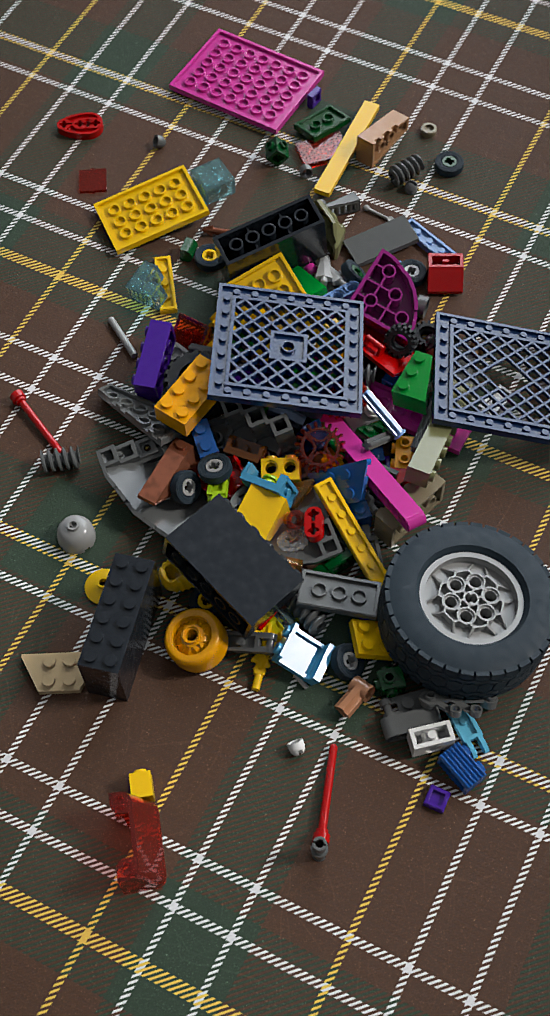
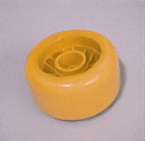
M201 608L187 609L177 614L168 624L164 636V645L169 657L180 668L192 673L206 672L217 666L224 658L229 643L227 631L221 621L210 611Z

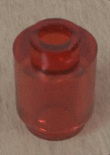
M300 510L288 511L283 517L284 525L291 530L301 529L304 526L305 514ZM292 516L296 519L294 524L292 523Z

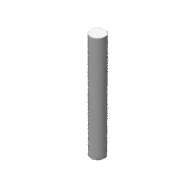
M114 317L108 318L109 324L130 356L136 358L138 356L137 352Z

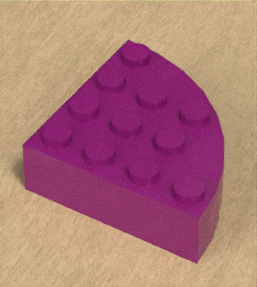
M382 248L350 300L364 301L363 324L384 336L394 324L400 322L401 325L407 323V327L412 325L411 330L415 329L418 299L409 273L405 271L394 255ZM398 334L395 336L397 344L401 346L407 345V339L403 335Z

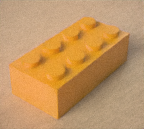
M199 354L154 406L157 420L186 437L216 403L215 400H207L210 359Z

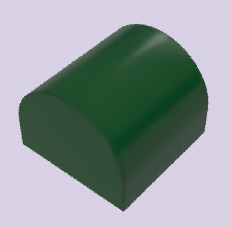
M185 238L180 248V260L192 261L198 248V243L194 239Z

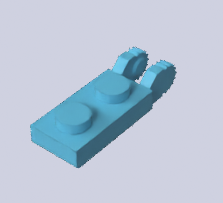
M463 710L460 718H453L446 713L461 742L471 751L473 759L478 757L477 751L472 744L475 740H477L484 754L490 751L483 738V733L473 717Z

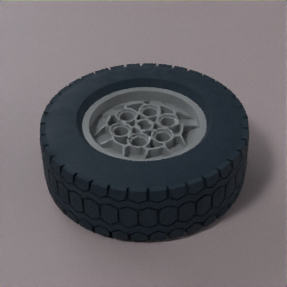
M454 522L443 523L441 526L438 524L424 529L408 539L395 553L387 568L377 607V621L381 640H383L387 653H389L394 663L398 664L406 675L410 674V679L417 684L422 683V687L431 691L435 689L437 694L447 697L450 694L451 698L463 699L465 696L466 700L492 698L519 686L534 672L550 646V572L546 565L543 566L542 560L537 554L534 555V551L526 544L522 546V541L514 536L509 538L511 534L500 529L496 532L497 528L488 525L482 528L483 524L470 522L469 526L468 522H456L455 525Z

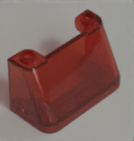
M126 792L109 793L110 807L115 813L116 819H124L131 830L133 857L122 859L116 869L117 882L125 895L161 888L166 883L167 874L160 814L157 805L150 800Z

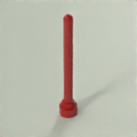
M18 389L12 392L10 400L24 410L53 449L57 448L58 452L61 453V446L27 404L26 395L23 391Z
M331 744L329 747L319 825L316 831L313 832L312 843L314 838L318 836L324 837L327 845L330 842L327 824L338 750L336 744Z

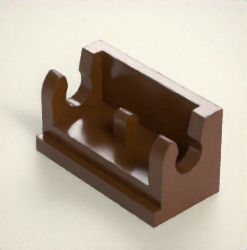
M234 435L229 436L223 449L227 456L235 455L239 460L254 463L260 467L261 459H265L268 451L267 446Z

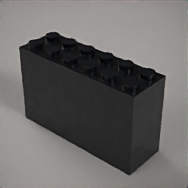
M310 194L213 237L220 271L227 283L279 252L283 254L291 269L298 265L303 267L328 255L325 221Z
M220 494L215 496L165 537L162 554L245 640L292 599L304 581L300 571L293 568L288 563L286 557L279 554L274 549L272 543L265 540L260 535L258 529L255 526H251L246 521L244 515L241 512H237L232 507L230 501L225 497L223 498Z
M115 553L77 663L88 693L128 702L162 596L155 561Z

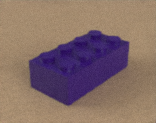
M151 319L149 326L145 328L146 338L145 342L141 343L140 351L142 353L140 358H137V371L132 376L131 384L134 386V392L138 396L157 403L162 396L164 388L163 375L171 362L176 336L172 323Z

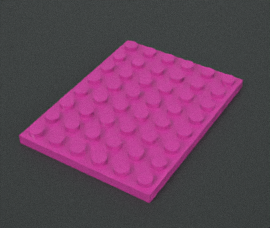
M219 28L169 84V89L268 132L277 134L306 99L307 95L323 78L324 71Z

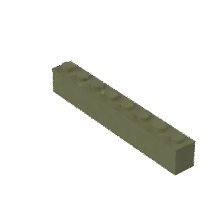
M453 378V385L458 382ZM466 383L472 389L473 385ZM459 386L458 388H456V389H458L462 394L467 391V390L464 389L462 386ZM453 392V399H454V398H456V397H458V396ZM469 394L466 398L471 402L473 396ZM462 400L456 402L462 408L467 405ZM431 419L407 466L404 481L423 488L427 487L429 481L433 482L437 472L435 469L439 470L442 463L440 458L444 459L448 450L447 447H450L453 436H455L458 428L432 424Z

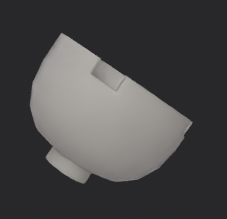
M70 515L64 518L57 528V541L66 553L82 554L85 552L84 550L89 547L91 548L96 540L95 529L90 520L84 516Z

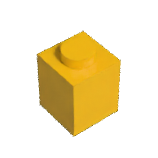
M138 769L134 773H130L129 781L133 804L154 802L155 795L150 770Z

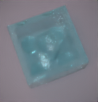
M220 158L190 170L191 179L206 205L236 192L235 178Z

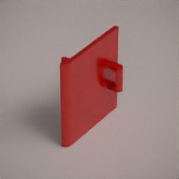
M363 324V355L391 377L402 374L415 351L406 358L404 356L398 358V355L393 357V352L391 354L388 353L389 348L385 350L386 344H383L384 336Z

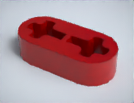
M319 507L308 508L304 515V532L307 540L312 543H317L324 537V516ZM313 528H316L317 531L315 532L314 535H312V534H313Z

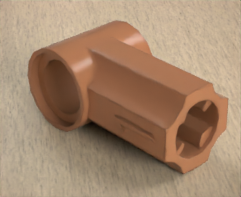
M360 676L354 677L348 685V691L336 703V710L345 718H350L363 702H368L375 693V687Z

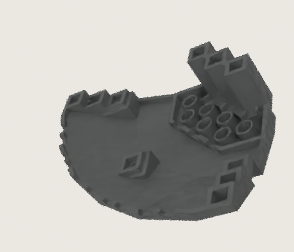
M219 401L224 415L208 422L211 425L220 453L225 454L223 449L226 446L227 440L230 435H234L267 446L266 456L274 455L277 458H285V455H296L301 460L302 484H294L299 493L290 508L289 515L270 541L274 549L279 554L284 555L292 567L315 565L343 554L326 509L313 488L314 484L308 477L310 471L287 414L284 413L268 420L263 406H253L244 410L242 404ZM192 432L187 437L184 435L177 437L193 445L199 455ZM147 436L135 442L132 439L118 446L112 444L96 451L105 478L131 512L163 537H167L208 503V498L202 490L198 499L192 504H180L172 498V495L156 506L137 498L144 484L174 440L159 446ZM146 447H151L150 451H145ZM240 460L244 468L248 462ZM288 466L286 472H293L295 470V466ZM269 467L267 473H274L276 471V467ZM310 507H319L324 516V537L317 543L309 542L304 532V515ZM313 528V534H312V535H314L315 532L317 531L316 528Z

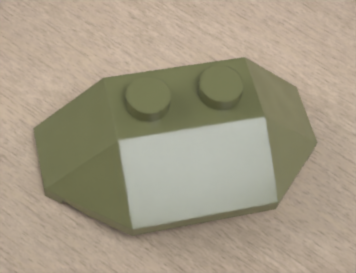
M320 199L313 200L325 221L327 250L333 259L336 260L343 246L344 234L346 233L345 227L339 223L336 214L332 213L329 207Z

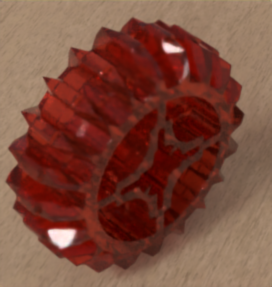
M323 421L321 422V427H318L317 422H314L313 429L309 424L306 425L308 432L301 429L300 432L304 436H296V439L301 441V443H294L295 447H300V449L294 451L295 454H301L297 460L301 461L304 459L301 466L305 467L309 464V472H311L313 467H316L315 473L317 474L319 473V468H322L323 473H326V467L332 468V463L339 466L340 463L336 459L343 460L344 456L339 453L346 452L345 448H340V446L346 444L345 441H339L343 434L336 436L339 429L335 428L331 431L332 424L324 428L325 422ZM318 432L328 434L322 440H318L315 437L311 436L312 434ZM306 439L313 447L308 457L304 451ZM331 439L334 440L336 445L334 456L327 448V444ZM325 442L323 447L325 451L321 452L320 450V452L317 451L315 453L317 448L315 444L319 443L320 445V443L323 444ZM318 455L329 459V461L324 463H316L312 460Z

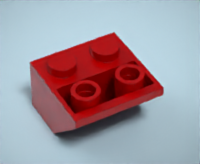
M428 253L426 266L428 294H463V253Z

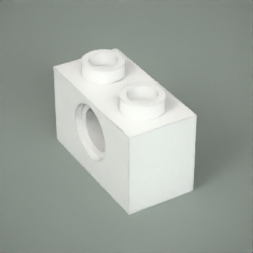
M450 720L408 729L406 737L412 757L449 749L456 741Z

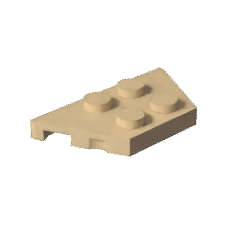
M81 652L21 654V658L40 695L81 693L85 686L77 666Z

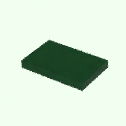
M329 104L295 123L294 130L315 143L349 124L351 117Z

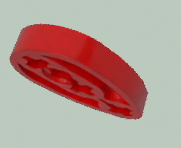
M93 112L73 114L57 122L58 132L72 139L92 140L99 137L104 130L102 118Z

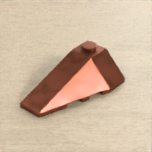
M176 437L144 484L137 498L156 506L171 497L170 483L175 473L180 470H191L198 475V463L201 458L194 446Z

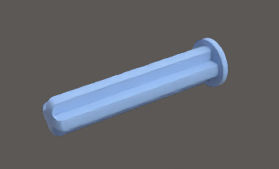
M370 390L362 394V399L394 435V440L406 432V429L403 430Z

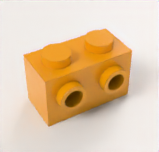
M401 436L396 439V443L392 442L391 454H395V456L391 458L390 467L407 468L414 454L410 447L414 437Z

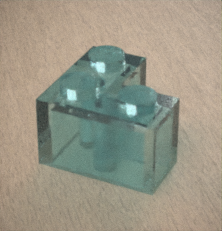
M145 260L125 286L133 300L158 310L168 297L160 284L164 279L157 265Z

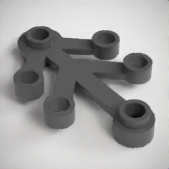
M434 689L433 691L421 692L419 701L423 708L432 710L437 707L453 718H460L462 710L473 718H480L483 708L487 710L496 709L498 697L466 700L464 696L463 699L451 698L450 694L448 697L437 694ZM466 703H480V705L473 704L470 706Z

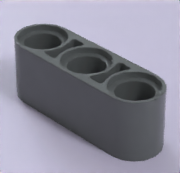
M437 707L432 710L421 708L387 716L380 720L385 741L394 742L407 739L408 729L441 722L442 718Z

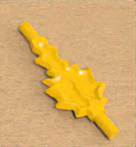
M278 612L261 631H255L277 634V642L274 643V647L278 642H281L283 638L281 634L285 628L282 625L285 620L278 617ZM262 641L261 646H266V641ZM256 654L251 659V662L256 664L253 668V674L255 675L252 685L253 691H260L262 678L266 674V668H270L268 655Z

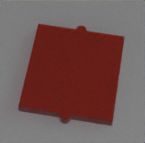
M106 168L79 170L80 194L107 192Z

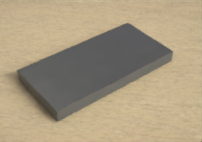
M402 215L343 240V245L352 260L362 267L374 262L382 248L392 254L418 243L419 237L405 215Z
M307 569L302 570L304 581L298 591L296 607L376 621L382 582Z

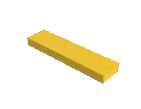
M170 255L153 257L160 315L178 313Z

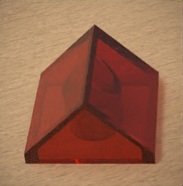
M179 312L174 326L176 342L189 350L188 346L191 343L207 346L212 340L211 326Z

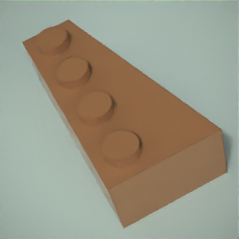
M392 110L357 136L356 160L373 168L408 130L409 117Z

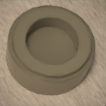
M424 123L421 126V135L423 137L433 138L436 136L437 126L435 124Z

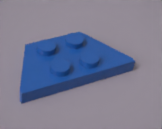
M371 458L308 473V477L314 485L331 477L347 504L365 500V488L369 476H366L368 465H371Z

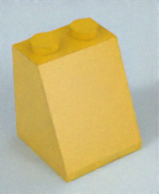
M251 483L237 512H241L246 521L251 526H255L265 540L271 541L289 515L290 508L286 498Z

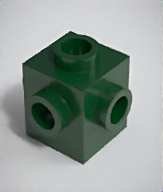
M277 136L268 141L265 145L266 160L277 167L289 158L287 142Z
M385 666L376 671V679H373L375 690L380 692L381 697L387 696V698H392L399 693L405 692L406 682L402 669L399 666L392 668Z

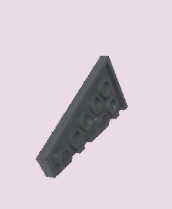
M111 383L98 389L99 397L159 446H163L182 435L156 419L154 410L156 403Z

